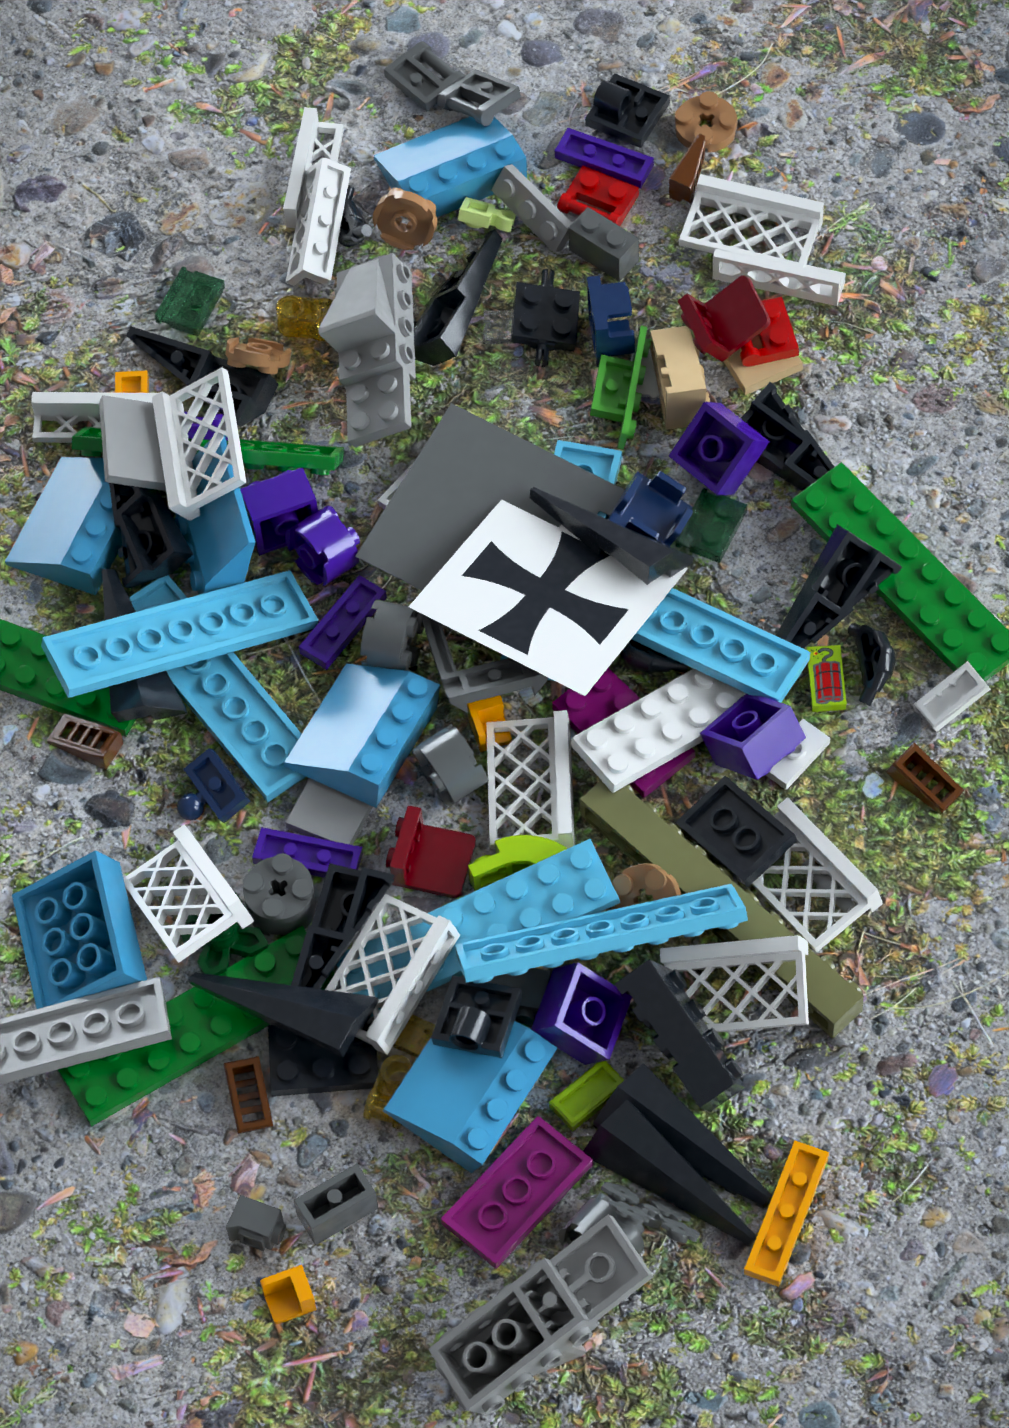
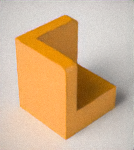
M500 695L467 704L468 720L480 752L487 751L486 722L506 721L504 705ZM510 732L495 733V742L500 746L510 744L512 736Z
M302 1264L260 1280L265 1300L275 1324H280L317 1310Z

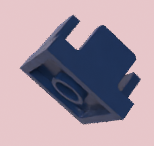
M600 275L587 277L588 318L596 367H598L601 355L618 356L635 353L634 330H630L629 321L625 319L607 322L610 318L631 316L632 307L629 289L625 282L601 284Z
M637 471L608 519L671 546L691 517L693 507L680 499L687 488L661 471L653 479H649Z

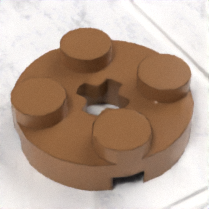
M706 91L700 96L688 99L675 112L676 136L681 144L688 149L699 134L705 136V149H708V152L722 150L734 140L737 129L736 111L729 102L719 98L714 92ZM704 120H708V121H711V122H712V126H711V127H709V126L706 125V124L703 125V126H700V124H701V121H704Z
M392 188L388 194L378 201L372 220L374 227L377 224L378 229L381 231L380 237L386 243L398 249L413 250L415 246L421 244L425 246L431 241L437 228V217L435 214L437 208L432 201L424 199L418 194L404 191L401 188ZM400 216L406 217L410 221L404 224L401 222L402 218Z
M238 337L227 340L225 355L228 357L227 364L239 368H244L247 365L259 367L258 371L262 373L277 374L278 368H284L290 364L292 350L288 348L283 351V344L260 338H249L247 344H239Z
M642 863L633 865L613 879L612 885L619 897L620 903L611 907V909L639 904L638 896L641 895L642 889H645L647 895H652L654 901L681 895L680 887L671 874L668 875L665 870L656 864Z

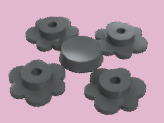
M604 1182L601 1186V1190L607 1193L608 1197L613 1200L610 1201L609 1207L615 1210L617 1213L616 1218L621 1222L636 1226L637 1223L652 1228H659L661 1226L667 1230L666 1235L669 1238L680 1243H687L688 1239L696 1242L699 1238L700 1233L679 1222L682 1220L689 1222L691 1216L685 1213L683 1209L662 1199L652 1200L651 1205L639 1204V1196L625 1186L610 1182Z

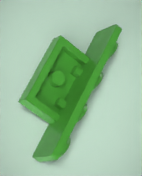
M642 325L636 339L635 353L632 361L601 355L590 410V416L621 422L617 448L624 450L626 440H633L637 420L631 419L632 411L638 412L642 393L636 392L637 384L643 385L646 366L641 365V360L648 357L651 339L645 338L647 326Z

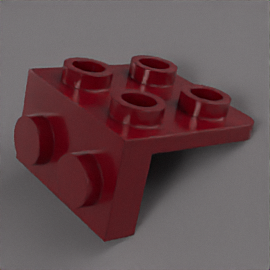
M745 275L738 277L705 304L688 293L678 300L683 311L681 318L685 325L692 330L695 336L693 343L702 354L708 353L721 362L760 334L771 323L770 317L750 278Z
M408 805L404 818L399 817L396 824L395 837L398 838L396 847L389 848L386 858V868H390V873L395 875L392 885L450 898L460 897L467 877L468 865L471 863L476 846L475 837L472 834L423 824L422 809Z

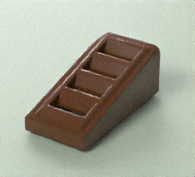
M699 134L696 136L669 177V198L687 206H690L693 202L705 158L704 135Z
M65 713L47 739L48 744L104 770H107L124 744L120 732ZM66 727H72L66 739L61 738ZM79 731L83 732L77 743L73 742ZM92 736L93 739L91 740L89 745H84L88 737ZM99 741L104 742L99 750L95 749Z
M915 743L886 771L898 784L940 815L964 792V789ZM910 762L916 766L911 772L905 768ZM923 771L927 775L919 781L916 776ZM934 779L938 784L930 791L925 786ZM943 788H946L949 792L939 800L936 795Z
M259 1056L224 1063V1071L238 1134L273 1127ZM254 1072L255 1078L236 1082L234 1080L236 1075ZM257 1085L258 1091L237 1095L236 1089ZM260 1098V1105L240 1108L239 1102ZM263 1111L264 1118L243 1122V1115Z

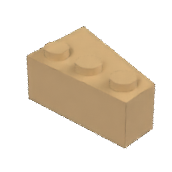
M687 326L651 330L650 351L665 429L688 427L702 404L710 402L708 391L706 392L704 368L702 364L700 365L698 359L699 350L694 345L691 331Z

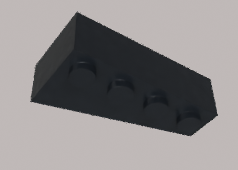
M649 959L615 983V986L622 995L624 993L629 994L636 1002L637 1006L632 1010L639 1021H643L650 1030L654 1029L657 1034L654 1036L653 1041L659 1050L669 1060L673 1058L676 1060L677 1063L673 1065V1070L699 1108L711 1112L746 1088L740 1079L743 1076L742 1070L733 1058L727 1059L721 1049L724 1046L722 1038L714 1028L708 1029L702 1019L706 1016L703 1008L695 998L690 1000L684 990L687 987V983L677 969L671 970Z

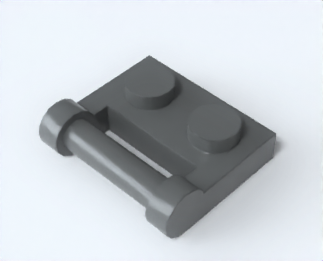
M421 41L384 69V76L427 112L438 104V96L443 90L466 75L461 71L453 70L431 51L432 49L427 43ZM424 61L425 63H427L431 68H433L437 73H439L443 78H445V80H440L436 75L429 71L420 62Z
M475 69L443 90L438 96L437 103L440 108L449 111L452 109L474 118L477 123L488 126L492 123L494 115L508 108L509 105L521 98L518 86ZM461 97H464V98H466V99H468V100H471V101H473V102H476V103L480 104L481 106L474 105V104L469 103V102H467V101H465V100H462V99H460V98H461Z

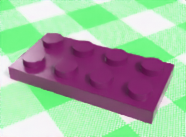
M607 668L586 696L569 689L552 702V709L554 711L567 710L570 727L579 734L641 698ZM691 748L633 781L630 785L643 798L647 797L695 758V750Z
M537 1116L441 1218V1224L497 1269L593 1166V1159L541 1117Z

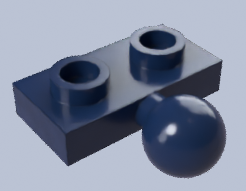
M208 748L184 768V771L194 783L198 792L196 794H185L178 800L177 812L183 819L189 821L198 819L204 812V804L208 803L218 819L225 823L251 802L213 749Z

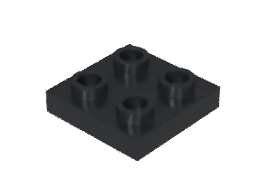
M614 73L609 82L604 80L598 86L593 100V107L585 117V126L642 148L670 104V95Z
M452 976L431 1037L433 1044L502 1058L523 997L521 989L489 982L473 983L471 981L466 983L465 978Z

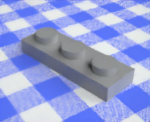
M513 164L504 166L491 191L554 253L561 251L569 239L568 227L572 222Z

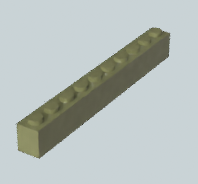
M600 780L580 798V814L636 865L642 863L656 864L665 870L668 875L671 874L680 887L681 895L727 884L733 885L746 907L748 921L740 922L738 926L731 929H719L718 927L710 929L723 942L795 936L785 927V923L778 914L765 910L754 893L748 889L743 890L725 868L715 866L700 846L696 844L691 845L675 824L671 822L669 824L666 823L650 802H643L634 794L629 784L612 793ZM808 943V955H805L808 1017L833 1039L862 1012L863 992L854 981L850 979L846 981L839 975L836 967L829 959L824 956L820 958L814 953ZM796 961L783 962L774 973L786 985L796 975ZM773 963L763 965H765L769 969L773 965ZM750 965L761 976L765 974L759 966ZM772 978L768 980L779 992L783 991V988ZM797 985L793 988V991H794L796 994H797ZM788 994L786 998L798 1008V1001Z

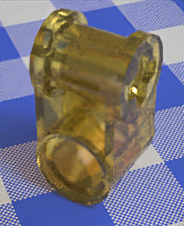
M294 295L282 297L276 304L277 329L286 337L325 341L319 335L318 328L333 300L297 297Z
M392 1055L384 1060L374 1087L367 1097L363 1113L364 1119L370 1121L372 1118L391 1123L395 1129H400L402 1124L382 1110L402 1082V1080L393 1081L389 1078L398 1071L407 1074L412 1066L408 1058L403 1055Z

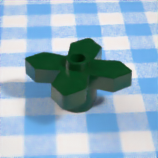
M210 914L206 924H212L224 915ZM189 915L185 925H196L199 916ZM236 922L201 947L203 950L197 961L198 967L202 973L220 975L227 971L231 954L244 958L248 956L253 957L268 948V941L258 927L246 926L242 929L238 922ZM192 934L180 935L183 944L190 940Z

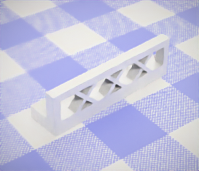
M304 107L283 207L287 228H296L305 173L313 166L312 162L321 156L336 163L338 161L344 132L343 124L318 122L317 108ZM318 133L335 134L334 139L324 146L317 140Z
M323 157L306 171L285 283L295 286L305 277L324 285L331 281L351 168Z
M715 249L713 255V279L732 283L741 275H745L750 278L756 289L838 306L846 273L810 265L802 268L720 249Z
M32 392L31 404L35 415L32 435L33 442L72 443V436L77 433L72 427L80 421H89L93 427L101 428L99 401L102 395L153 403L152 397L158 393ZM42 421H57L61 425L54 432H41Z

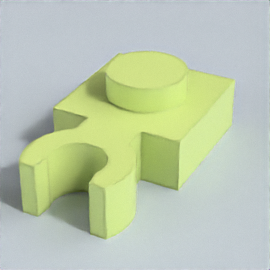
M465 197L457 220L465 222L467 226L472 228H488L491 225L499 230L511 232L516 214L510 210L495 209L496 205Z

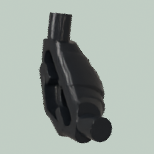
M350 185L347 188L338 242L345 247L358 245L365 237H369L372 233L371 227L366 224L361 212L352 201L355 188Z
M852 623L848 627V634L856 638L855 644L858 649L859 666L862 675L861 683L865 686L858 701L871 706L876 693L882 690L887 680L893 675L896 654L884 632L876 630L867 624L860 626Z
M632 639L619 654L624 663L635 672L652 674L653 672H670V670L686 673L688 668L687 665Z

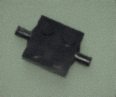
M548 269L542 270L541 285L516 282L514 289L510 342L525 344L536 349L535 365L538 367L541 360V367L548 366L549 351L565 350L574 352L577 341L580 291L554 287L555 271L550 269L549 276Z

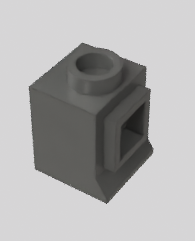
M240 1195L226 1225V1230L230 1241L240 1240V1243L264 1251L265 1248L272 1250L274 1244L280 1245L286 1232V1224H284L281 1209Z

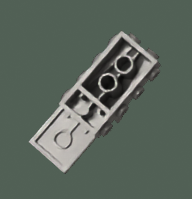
M393 253L336 273L337 287H335V298L318 328L319 335L339 354L337 376L340 383L346 386L348 442L353 447L411 428L410 381L416 379L412 272Z
M608 1214L552 1259L544 1258L532 1264L521 1277L513 1283L504 1286L494 1298L472 1311L468 1318L457 1327L444 1333L439 1341L429 1348V1351L436 1360L435 1366L437 1370L453 1387L455 1398L461 1407L466 1411L489 1415L499 1410L505 1404L504 1399L511 1393L522 1391L530 1386L534 1381L533 1376L583 1356L587 1351L582 1344L592 1337L593 1333L591 1331L600 1325L598 1320L654 1276L615 1218Z

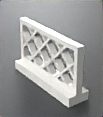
M701 174L697 183L696 195L679 238V246L713 254L715 249L805 268L816 234L820 231L823 223L824 203ZM700 205L716 208L717 211L704 217L699 207ZM739 213L746 215L748 218L734 224L729 215ZM723 218L728 227L714 232L709 223ZM769 220L777 222L779 226L765 231L760 222ZM753 225L759 234L746 240L740 230ZM702 226L708 236L701 239L689 237L691 231ZM799 227L809 230V233L796 238L790 229ZM784 232L790 242L776 247L771 238ZM734 234L739 241L738 244L727 246L723 245L720 239ZM764 241L770 249L761 254L754 252L751 246ZM795 248L800 255L799 262L786 260L782 254Z
M222 367L170 396L162 391L152 397L168 506L170 510L189 521L200 516V507L246 484L229 374ZM219 382V389L214 399L207 398L212 385ZM194 396L195 399L187 414H185L182 402ZM205 401L210 403V406L201 421L196 419V416ZM219 408L223 409L224 416L217 428L211 424ZM194 422L200 426L190 442L187 433ZM208 429L215 433L207 449L200 445ZM226 436L228 437V445L221 456L216 454V451L223 437ZM199 450L204 455L196 470H194L192 460ZM214 457L220 461L212 476L209 477L205 475V472ZM230 464L233 467L234 477L222 483L220 480ZM201 479L208 480L209 482L203 493L197 496L196 489Z
M567 710L553 711L554 717L486 722L489 838L491 849H495V840L501 839L497 838V829L506 820H509L519 828L512 836L524 834L540 836L553 840L567 849L575 846L571 728ZM536 729H548V737L539 746L527 738ZM510 732L516 738L504 749L495 742V733ZM523 742L533 752L523 762H520L510 753ZM548 747H549V754L545 752V750H546ZM539 756L550 765L540 777L528 768ZM505 758L517 767L506 779L500 776L495 769ZM522 773H525L535 781L524 793L512 785ZM549 777H550V785L546 782V780H547ZM496 781L500 783V785L497 788ZM540 786L551 794V798L542 807L529 799ZM506 789L518 798L507 810L496 802V799ZM523 803L535 811L524 824L512 815ZM550 808H551V815L547 813V811H548ZM543 817L552 824V834L537 835L530 828Z
M787 797L777 806L779 812L774 817L791 830L798 841L785 852L784 866H770L751 885L798 934L808 941L810 947L817 953L868 909L873 913L883 903L878 889ZM791 851H806L809 854V865L790 866ZM815 861H816L820 866H814ZM765 873L783 874L782 889L766 888L763 885ZM789 874H808L806 889H788ZM813 874H828L832 878L831 889H812ZM837 884H838L843 890H837ZM775 896H781L780 902ZM787 896L805 897L804 912H789L786 909ZM811 897H830L829 912H810ZM836 897L852 898L857 904L848 913H835ZM798 920H803V926L799 923ZM809 920H828L827 930L817 939L808 932Z
M185 824L173 832L178 839L176 842L123 878L125 887L178 963L236 922H238L242 929L254 922L238 896ZM179 854L181 855L176 867H166L170 860ZM183 876H193L190 886H179ZM162 877H172L169 886L158 887ZM151 878L148 887H134L143 879ZM186 895L182 905L171 906L175 896ZM196 895H207L203 905H193ZM155 896H164L161 906H150ZM199 914L196 925H185L188 915ZM210 914L224 915L214 923L206 924ZM167 915H178L174 925H164ZM192 934L190 940L180 947H176L180 935Z
M387 894L383 896L325 989L351 994L368 989L369 996L375 997L373 986L391 981L393 989L389 996L379 999L373 1011L374 1021L367 1032L359 1029L355 1037L373 1045L376 1050L388 1055L460 937L459 932L450 920L442 916L436 918ZM393 907L399 910L402 921L384 927L382 918L388 908ZM422 922L431 925L424 937L412 939L411 926ZM404 929L407 943L389 948L386 935ZM381 937L384 950L366 956L364 947L367 942ZM410 951L411 960L408 965L394 970L391 957ZM386 959L389 972L371 978L368 964ZM362 967L365 981L347 986L346 977L351 970Z
M795 935L660 948V962L665 967L671 970L677 969L679 972L688 971L696 978L695 982L686 991L689 998L701 984L714 994V997L703 1008L706 1016L702 1019L708 1023V1029L714 1028L717 1032L809 1025L805 955H808V941ZM796 961V975L786 985L774 973L783 962ZM773 963V965L769 969L765 965H763ZM749 965H757L765 972L753 988L740 978ZM739 966L735 972L729 968ZM715 968H723L731 975L719 991L706 981V978ZM694 970H704V971L701 973V975H699V974H698L696 971H694ZM770 978L783 988V991L771 1005L758 994ZM737 981L749 993L735 1008L723 996ZM796 985H797V994L793 991V988H794ZM788 994L798 1001V1017L785 1018L776 1010ZM755 997L767 1009L758 1020L750 1021L741 1012ZM720 1000L733 1012L723 1023L715 1024L707 1015ZM772 1013L777 1017L776 1019L768 1018L771 1016ZM737 1017L743 1020L742 1022H733Z

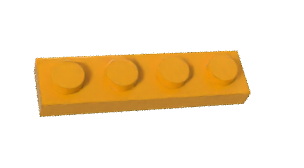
M794 1140L744 1268V1275L779 1287L828 1161L829 1152Z

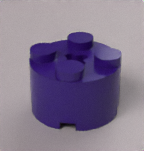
M330 505L319 509L286 531L285 537L289 551L295 548L299 556L295 563L301 572L316 585L322 582L323 586L327 585L359 563V558L355 557L358 553L356 546L360 544L359 536L352 527H345L335 509Z

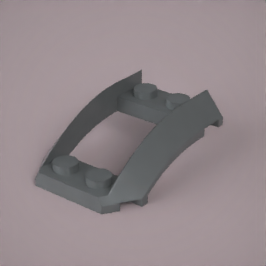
M421 614L431 652L450 704L468 713V703L530 687L535 696L548 680V677L510 658L457 671L442 624Z

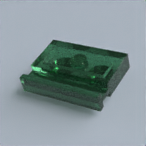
M182 266L155 313L156 323L161 324L163 322L168 324L170 328L198 337L225 289L224 280L198 271L193 273L187 271V268Z
M703 488L692 508L693 513L676 539V547H686L689 549V552L720 563L747 513V504L724 495H714L709 493L708 489Z

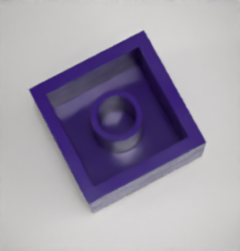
M704 402L669 454V457L716 495H734L770 441L722 403Z
M303 467L284 471L278 476L264 481L252 482L240 489L259 556L286 547V531L318 511L316 497Z
M747 693L700 732L717 766L755 780H759L767 775L773 766L785 756L791 754L796 746L806 739L790 705Z
M578 962L553 968L531 1030L584 1065L610 1060L632 996L626 993L622 995L615 985Z

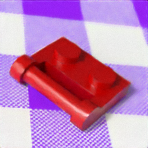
M582 165L566 193L561 195L557 209L565 214L571 212L580 216L589 207L618 226H621L639 196V187ZM578 199V200H580V201H583V202H585V203H588V204H590V205H593V206H595V207H598V208H600V209L606 210V211L611 212V213L608 214V213L603 212V211H601V210H598V209H595V208L590 207V206H588V205H585V204H583V203H580V202H578V201H576V200Z
M782 296L761 301L770 317L771 323L758 334L762 345L761 349L754 347L752 340L741 347L740 358L744 366L750 367L799 356V347Z

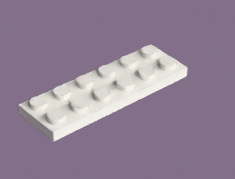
M692 669L572 737L571 746L610 791L614 793L703 742L700 732L746 693L696 669Z

